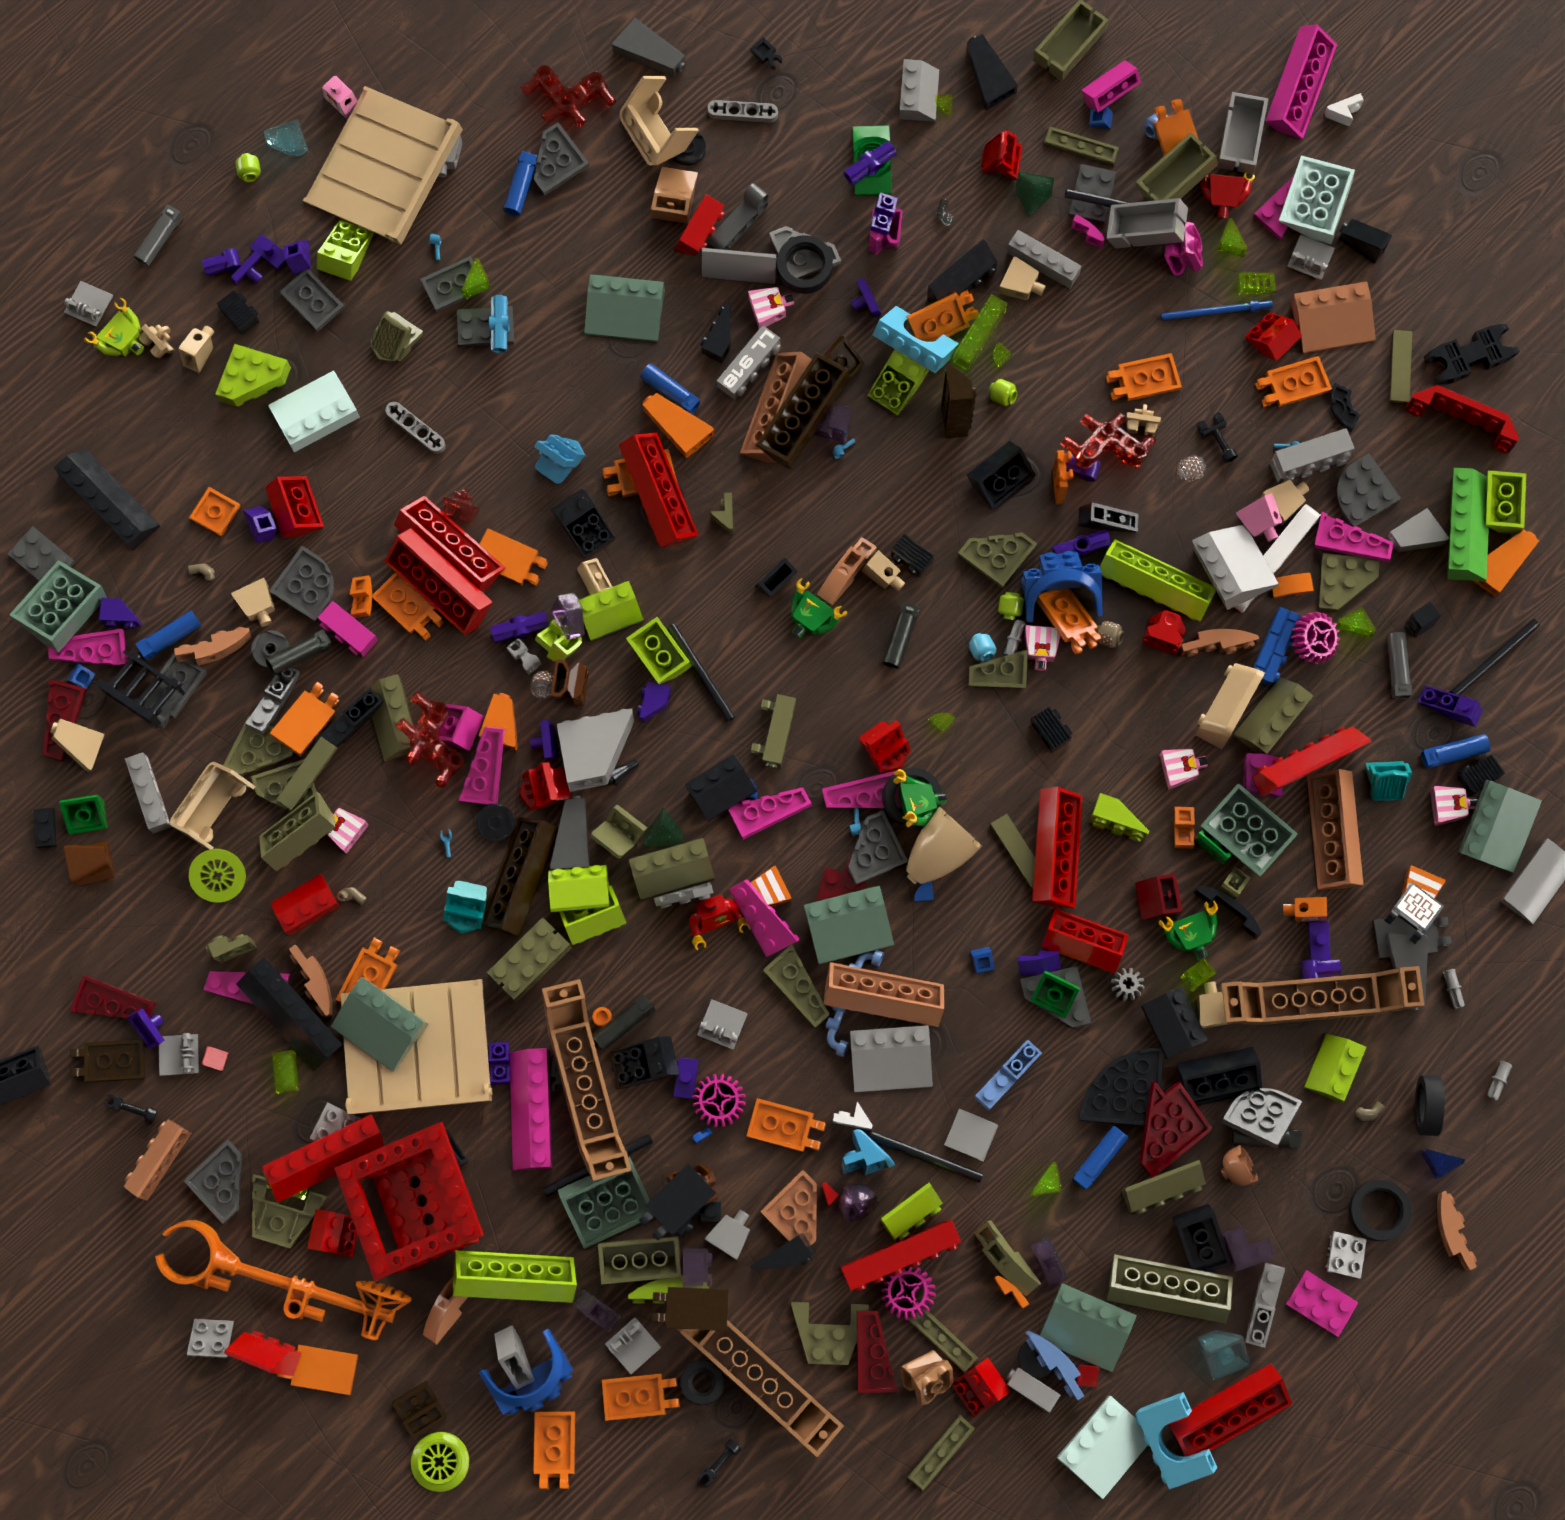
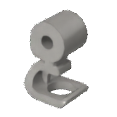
M519 638L506 647L516 661L520 659L523 662V667L528 675L542 665L536 655L528 653V648Z

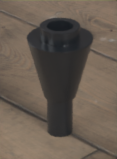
M634 759L626 765L615 767L608 783L617 786L629 771L639 766L637 760Z

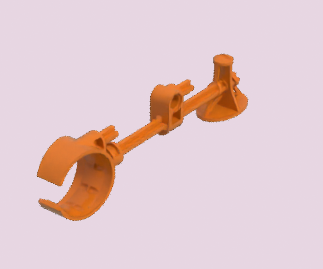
M197 1220L179 1222L168 1228L163 1235L169 1236L173 1231L182 1227H191L199 1231L206 1238L210 1247V1261L202 1273L195 1276L181 1275L168 1265L164 1253L155 1256L161 1273L170 1281L178 1284H191L204 1289H208L211 1286L228 1291L231 1280L214 1275V1272L219 1269L223 1274L226 1272L230 1273L232 1277L239 1274L286 1289L288 1294L283 1310L285 1315L292 1319L298 1318L302 1320L305 1316L323 1321L326 1310L308 1305L310 1298L362 1313L364 1315V1323L361 1336L371 1341L378 1340L385 1323H392L396 1311L411 1302L412 1299L403 1291L396 1290L392 1286L386 1287L383 1283L356 1281L361 1301L317 1287L314 1281L309 1283L306 1282L305 1278L302 1280L298 1279V1276L288 1278L244 1264L240 1261L239 1257L220 1241L218 1234L211 1226ZM363 1292L366 1295H368L372 1300H374L377 1304L373 1305L367 1303ZM370 1293L379 1295V1296H378V1300H377L374 1296H372ZM389 1298L397 1301L384 1302V1299ZM293 1302L299 1305L300 1310L298 1312L292 1310L291 1304ZM400 1304L393 1310L382 1307V1305ZM371 1316L373 1319L368 1332L366 1331L367 1318ZM377 1320H383L377 1334H374Z

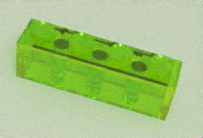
M993 294L990 295L953 355V363L969 371L1005 314L1007 302Z

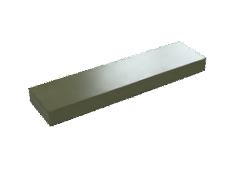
M1050 126L1044 141L1045 146L1114 166L1119 147Z
M1393 330L1391 403L1408 404L1410 400L1412 331Z
M320 737L276 800L290 810H294L338 748L323 737Z
M1005 814L990 825L1030 888L1033 889L1035 857L1008 814Z
M922 1309L921 1311L924 1316L921 1317L919 1313H915L916 1320H913L912 1315L909 1314L908 1321L964 1373L977 1361L978 1357L930 1312Z
M959 1415L908 1478L924 1491L975 1428Z

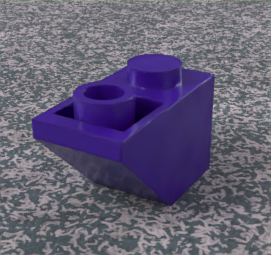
M301 240L284 246V259L294 274L311 268L308 240Z
M262 506L243 510L256 544L274 539L277 528L269 511Z
M101 598L99 620L105 627L115 628L116 625H120L125 628L134 629L135 626H141L140 620L121 599Z
M648 681L647 687L643 686L641 697L644 700L642 705L639 704L637 711L641 722L645 723L667 709L671 693L670 685Z

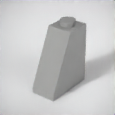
M1428 508L1390 531L1387 540L1394 543L1393 549L1395 548L1397 552L1443 546L1449 540V537Z
M513 1325L495 1333L498 1361L515 1389L518 1390L534 1382L522 1341Z
M1019 1367L1016 1370L1012 1369L1006 1377L1008 1380L1007 1386L1045 1412L1050 1413L1061 1396Z

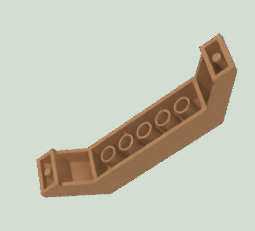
M1419 966L1402 967L1369 974L1265 983L1240 981L1221 984L1226 1023L1267 1025L1371 1016L1425 1005Z
M578 979L543 988L542 996L548 1035L577 1145L592 1181L630 1172L632 1170L627 1151H625L618 1134L589 1026L581 980Z
M728 1320L727 1331L677 1329L816 1457L822 1453L844 1427L841 1422Z

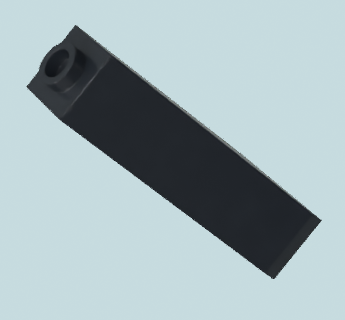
M983 34L970 38L967 42L966 52L983 106L987 111L1016 94L1018 84Z

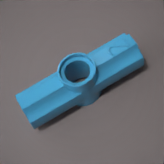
M503 295L491 297L489 330L491 333V352L495 353L507 352V332H509L508 298Z

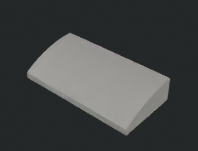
M702 248V277L775 284L777 273L775 254Z
M1547 838L1500 902L1533 925L1565 881V851Z

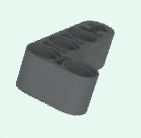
M755 183L751 184L744 193L743 202L712 234L708 243L715 249L729 250L766 210L769 204V195Z

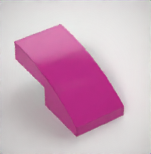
M1076 214L1071 228L1086 234L1085 242L1102 249L1105 240L1103 235L1093 224Z

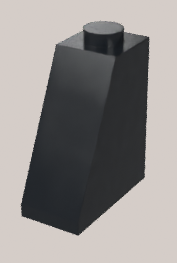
M1352 218L1348 224L1345 222L1340 228L1339 232L1341 235L1338 240L1375 264L1386 250L1392 235Z

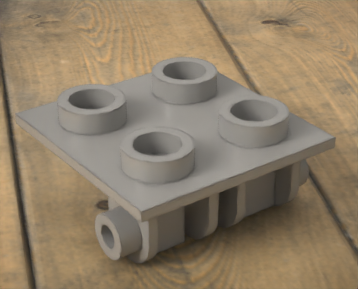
M1300 235L1287 267L1322 280L1335 248Z
M80 281L72 298L65 299L64 305H66L64 313L97 327L114 295Z
M711 999L697 1036L734 1050L748 1013Z
M183 1033L176 1036H162L165 1041L159 1045V1076L199 1073L198 1034Z
M327 1102L310 1139L315 1141L361 1118L353 1114L347 1115L346 1111Z
M1333 1231L1332 1236H1330L1331 1248L1328 1247L1330 1254L1327 1253L1329 1258L1327 1265H1325L1327 1272L1361 1279L1367 1239Z
M636 1317L605 1343L611 1353L615 1355L630 1374L634 1373L661 1348Z
M194 1319L187 1356L224 1359L230 1357L224 1354V1352L230 1345L234 1321Z

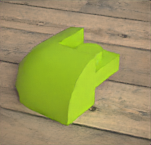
M563 613L551 621L549 627L540 632L535 638L548 651L547 657L552 661H557L558 659L565 660L582 644L581 630Z

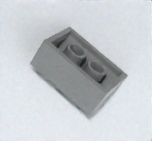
M904 59L899 119L935 122L939 69L922 60Z

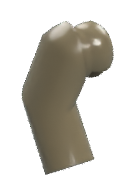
M202 563L188 566L190 575L201 573L205 576L206 581H211L215 578L214 569L207 564Z
M354 887L341 889L337 893L339 901L355 900L360 905H363L367 900V897Z
M1377 1101L1371 1109L1357 1108L1355 1115L1361 1121H1374L1385 1106Z

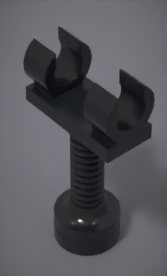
M1220 412L1214 414L1213 420L1216 425L1209 429L1204 420L1197 423L1196 427L1203 439L1213 434L1224 453L1222 458L1225 463L1232 462L1238 457L1235 449L1229 448L1220 433V430L1226 428L1227 425Z
M112 1094L107 1095L109 1098H114L112 1105L104 1102L107 1107L117 1111L121 1109L130 1111V1113L143 1116L144 1122L153 1124L158 1109L152 1107L147 1110L141 1109L132 1104L124 1103V1099L120 1097L117 1098Z
M732 1439L726 1442V1450L721 1454L722 1456L716 1460L711 1468L707 1467L698 1477L697 1483L703 1477L708 1480L703 1488H707L716 1478L718 1469L724 1465L730 1455L737 1456L742 1450Z

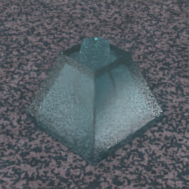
M298 119L263 130L267 145L289 156H301L305 154V151H308Z
M1215 1330L1197 1337L1201 1352L1214 1381L1251 1366L1242 1335Z

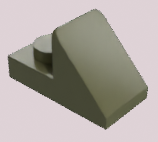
M724 493V499H721V511H711L710 517L729 534H733L732 493Z

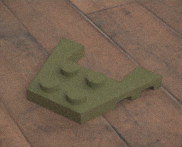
M253 1174L252 1237L291 1249L314 1218L315 1209L320 1210L328 1197L309 1191L303 1211L265 1200L269 1189L266 1178Z
M791 1302L808 1364L849 1365L857 1342V1311L868 1310L869 1304H851L850 1325L809 1324V1302Z

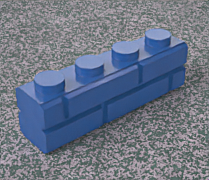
M1282 607L1277 609L1253 667L1265 673L1260 684L1270 687L1273 682L1277 683L1280 672H1277L1280 665L1284 666L1287 656L1284 655L1286 649H1291L1294 639L1291 638L1293 635L1292 629L1296 627L1295 622L1299 620V614Z

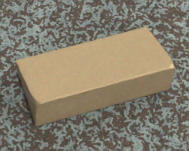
M597 558L582 562L577 568L590 595L612 587Z

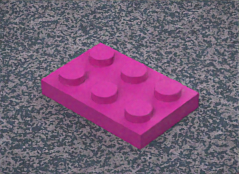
M1305 1270L1285 1305L1334 1336L1339 1337L1358 1302Z

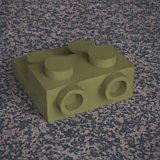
M221 935L213 938L212 942L206 947L210 958L212 957L214 961L217 960L223 964L256 949L257 946L248 935H238L233 938V941Z

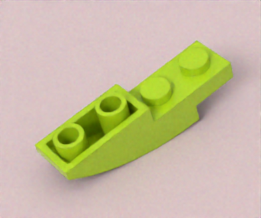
M689 1275L657 1279L634 1290L628 1295V1299L633 1300V1304H645V1300H653V1292L667 1293L668 1287L709 1289V1283H689ZM653 1301V1304H665V1301Z

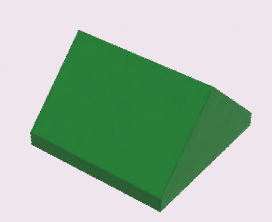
M99 795L59 801L69 835L107 829L105 802Z
M1204 829L1194 838V842L1222 866L1233 855Z
M1044 971L1030 1001L1066 1018L1080 987L1050 972Z

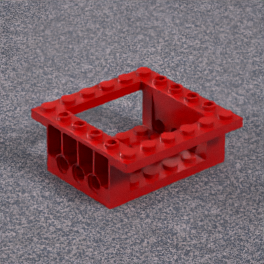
M443 1122L434 1124L334 1168L374 1281L394 1273L409 1272L450 1255L455 1250L459 1251L480 1242L478 1238L484 1236ZM415 1176L420 1179V1185L417 1188L412 1185V1179ZM360 1179L374 1180L398 1247L393 1252L388 1254L385 1252ZM421 1195L427 1198L425 1206L419 1204V1197ZM428 1214H431L434 1218L431 1225H428L425 1221Z

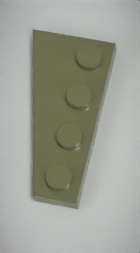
M791 944L763 971L811 1025L816 1028L830 1014Z

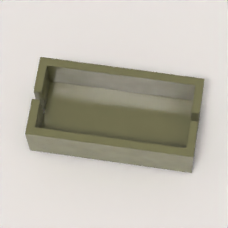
M1079 0L1034 51L1033 61L1045 70L1049 68V73L1061 82L1107 30L1109 20L1095 11L1091 21L1093 8L1083 0Z
M1191 132L1136 181L1138 191L1148 201L1181 199L1218 166L1216 155L1206 146H1203V143Z
M542 917L487 973L517 1003L572 947Z

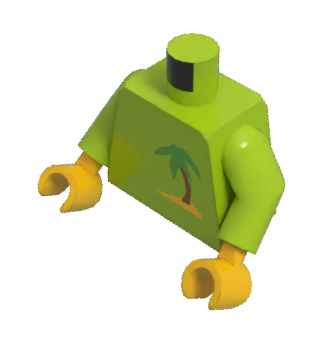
M120 298L123 301V306L118 307L115 302L114 305L117 309H121L122 313L118 311L97 336L94 332H88L92 336V341H89L87 338H84V341L87 344L93 343L94 347L105 355H122L126 357L131 351L136 355H140L144 350V346L139 343V337L141 336L139 320L133 311L126 307V301Z

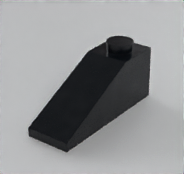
M1091 502L1079 507L1078 526L1096 530L1136 533L1138 532L1139 514Z
M802 1232L754 1263L750 1268L751 1270L792 1267L799 1263L804 1266L813 1260L811 1256L816 1252Z

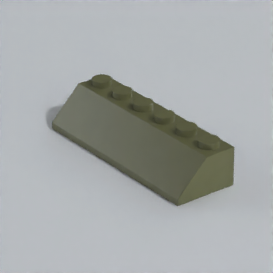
M1114 1254L1108 1284L1107 1301L1226 1324L1231 1310L1233 1277Z

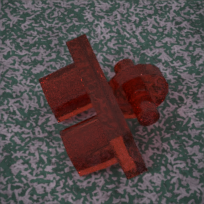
M465 488L461 493L455 491L454 497L459 498V500L449 496L443 498L442 502L445 503L443 513L454 516L456 509L460 508L462 509L460 519L471 522L474 513H478L480 508L465 502L473 501V497L468 496V489Z

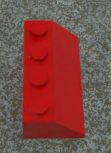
M1055 908L1042 947L1049 951H1059L1060 954L1068 958H1073L1087 965H1093L1106 972L1116 974L1129 934Z

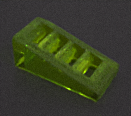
M1238 273L1239 294L1276 292L1274 273ZM1259 279H1262L1263 286H1260ZM1266 279H1270V287H1267ZM1245 280H1248L1249 286L1245 285ZM1252 280H1255L1256 286H1253Z

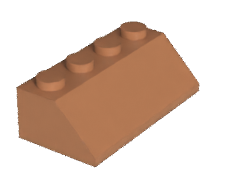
M169 1119L160 1125L158 1135L155 1139L152 1138L147 1145V1152L144 1156L141 1155L136 1162L137 1167L133 1173L130 1172L125 1178L124 1182L126 1184L124 1188L140 1199L148 1201L192 1134Z

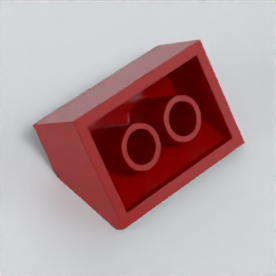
M705 194L673 250L691 256H696L698 251L702 253V248H705L707 245L704 242L706 237L709 236L711 238L716 229L713 225L716 221L720 222L725 214L722 211L725 205Z
M307 476L276 477L265 486L282 538L299 537L324 527Z
M322 874L271 902L277 919L285 933L289 936L340 907Z
M255 1330L252 1333L243 1332L224 1352L226 1355L267 1372L294 1376L302 1353L296 1351L295 1346L284 1343V1345L279 1344V1339L273 1337L264 1338V1333Z

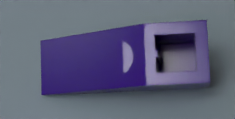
M1426 685L1418 700V703L1457 722L1476 727L1483 712L1482 707L1476 700Z

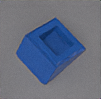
M1108 107L1099 112L1091 109L1089 126L1111 129L1113 112Z
M76 664L67 681L87 689L95 673L80 664Z
M990 947L971 951L975 973L995 970Z

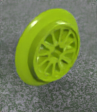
M210 849L202 852L193 860L189 869V882L192 889L198 896L210 902L220 903L233 899L241 892L246 880L245 869L240 859L233 853L223 849ZM216 860L221 861L219 866H217ZM223 861H225L226 863H228V864H227L226 866H224L223 868L221 867ZM206 865L209 868V870L202 867ZM229 866L232 867V870L225 871ZM214 871H216L217 873H222L220 879L218 877H213L215 873ZM226 880H230L233 882L232 884H229ZM211 882L214 883L213 888L208 887ZM218 884L220 889H215V885Z
M434 1432L425 1436L417 1443L411 1456V1469L415 1479L421 1486L434 1492H445L458 1486L465 1478L469 1468V1454L466 1446L458 1437L447 1432ZM440 1444L445 1445L442 1454L440 1451ZM433 1445H437V1454L432 1449ZM448 1447H450L452 1452L445 1456ZM429 1449L433 1454V1457L427 1455L425 1452ZM455 1453L456 1459L448 1460V1457ZM423 1456L431 1459V1462H423ZM436 1457L444 1458L443 1467L441 1465L438 1467L435 1466V1464L437 1463L435 1460ZM448 1462H457L456 1468L448 1465ZM424 1464H431V1465H432L431 1467H429L427 1470L424 1471V1468H423V1465H424ZM446 1467L454 1470V1472L450 1475ZM434 1468L431 1477H429L427 1472ZM437 1470L439 1472V1480L434 1479ZM442 1470L447 1475L446 1479H442Z

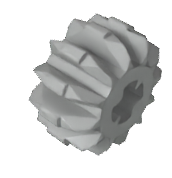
M1122 968L1121 974L1118 972L1114 974L1117 979L1111 980L1112 984L1117 985L1112 987V991L1118 990L1119 992L1116 994V997L1118 998L1122 994L1123 1001L1127 1000L1128 995L1131 1001L1135 999L1134 994L1140 997L1141 992L1139 990H1144L1145 987L1139 984L1144 981V978L1137 979L1140 972L1137 971L1135 975L1132 974L1133 968H1129L1128 973ZM1128 980L1130 981V985H1133V987L1130 986V988L1127 989L1126 985L1123 984V982L1125 983Z

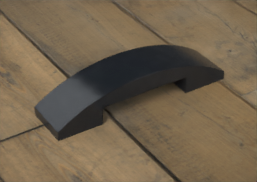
M1203 886L1196 888L1194 893L1208 904L1213 899H1216L1244 920L1245 923L1241 928L1255 939L1261 935V930L1256 920L1237 900L1213 888Z

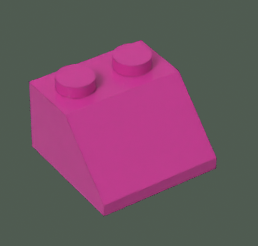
M445 704L431 738L454 748L470 751L484 716L466 706Z

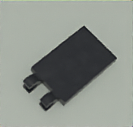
M688 1164L645 1205L648 1211L639 1221L643 1226L654 1216L660 1221L662 1226L652 1234L658 1241L668 1231L673 1235L716 1192Z

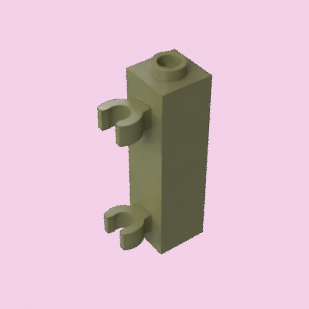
M777 694L776 702L762 700L761 710L773 711L766 745L762 746L752 743L751 753L763 755L762 763L767 768L777 769V767H782L796 706V698Z

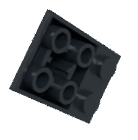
M578 490L550 509L584 558L616 538L586 490Z
M659 1036L610 1051L618 1089L679 1075L670 1036Z

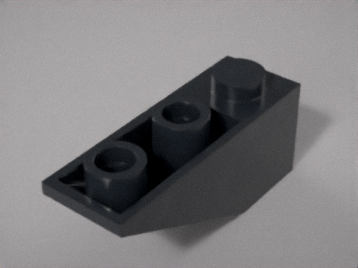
M730 301L720 308L719 318L717 321H713L709 329L711 331L708 337L705 336L701 342L702 354L720 363H723L731 349Z

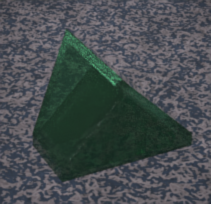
M1018 172L1015 191L1028 217L1051 197L1054 184L1053 177Z
M664 807L645 832L644 846L683 844V831Z

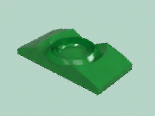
M889 125L853 127L854 164L858 162V159L865 152H872L886 141L890 142ZM891 159L883 164L876 174L868 175L855 184V196H879L880 193L892 195Z

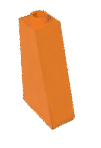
M658 393L648 396L643 401V411L686 459L715 436L712 426Z
M1522 530L1487 556L1486 581L1473 582L1494 597H1497L1539 542L1535 534Z

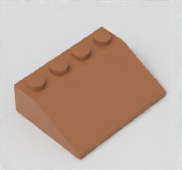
M1367 281L1294 294L1291 306L1296 326L1302 335L1299 339L1302 354L1376 341L1372 301Z

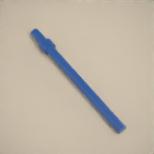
M1255 300L1249 301L1246 304L1161 313V320L1242 311L1258 312L1259 309L1273 308V302H1258Z

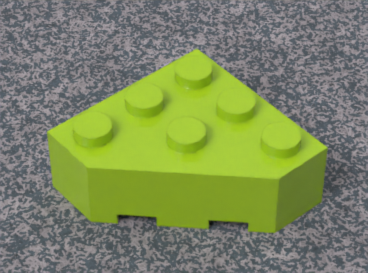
M234 344L215 395L222 403L235 407L244 404L243 402L252 398L255 399L268 393L267 391L275 387L284 385L291 367L286 359Z

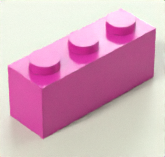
M1124 60L1081 91L1086 105L1099 112L1142 82L1138 69Z
M334 601L318 617L321 622L320 627L326 632H333L335 634L334 638L341 644L344 642L348 644V649L356 656L360 654L364 657L378 641L376 635Z

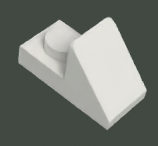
M1361 93L1327 106L1324 115L1326 118L1350 126L1353 120L1351 113L1360 109L1364 99Z
M858 1102L854 1117H850L851 1113L839 1111V1114L834 1113L833 1123L869 1131L872 1130V1124Z

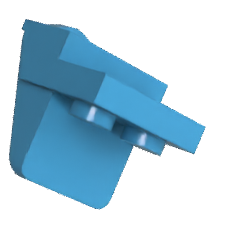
M549 435L546 441H537L535 448L539 450L541 455L535 468L553 482L560 484L573 468L578 466L586 454L578 441L561 438L558 435Z
M860 1129L853 1130L852 1140L856 1150L846 1153L845 1157H843L841 1168L844 1174L863 1168L864 1174L867 1175L895 1166L890 1156Z

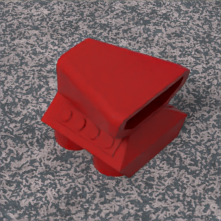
M1165 610L1150 617L1148 621L1149 627H1147L1144 633L1142 643L1156 650L1176 655L1184 640L1182 637L1186 629L1180 615Z

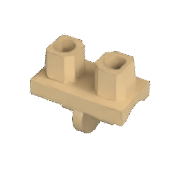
M146 324L142 326L141 329L144 332L139 337V340L146 346H149L152 342L155 343V346L150 350L155 357L160 358L165 353L171 354L174 351L167 342L171 339L169 336L171 329L168 326L161 327L157 325L155 328L153 326L148 327Z
M1143 404L1142 409L1135 408L1134 413L1127 412L1125 418L1127 432L1135 434L1138 431V426H1144V434L1146 436H1154L1160 425L1161 417L1153 416L1154 411L1147 410V405Z

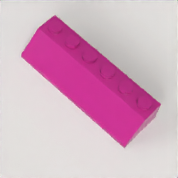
M1317 24L1301 26L1299 28L1266 118V122L1275 131L1298 139H1303L1337 47V44Z
M547 1048L509 1052L513 1171L553 1169L549 1050Z

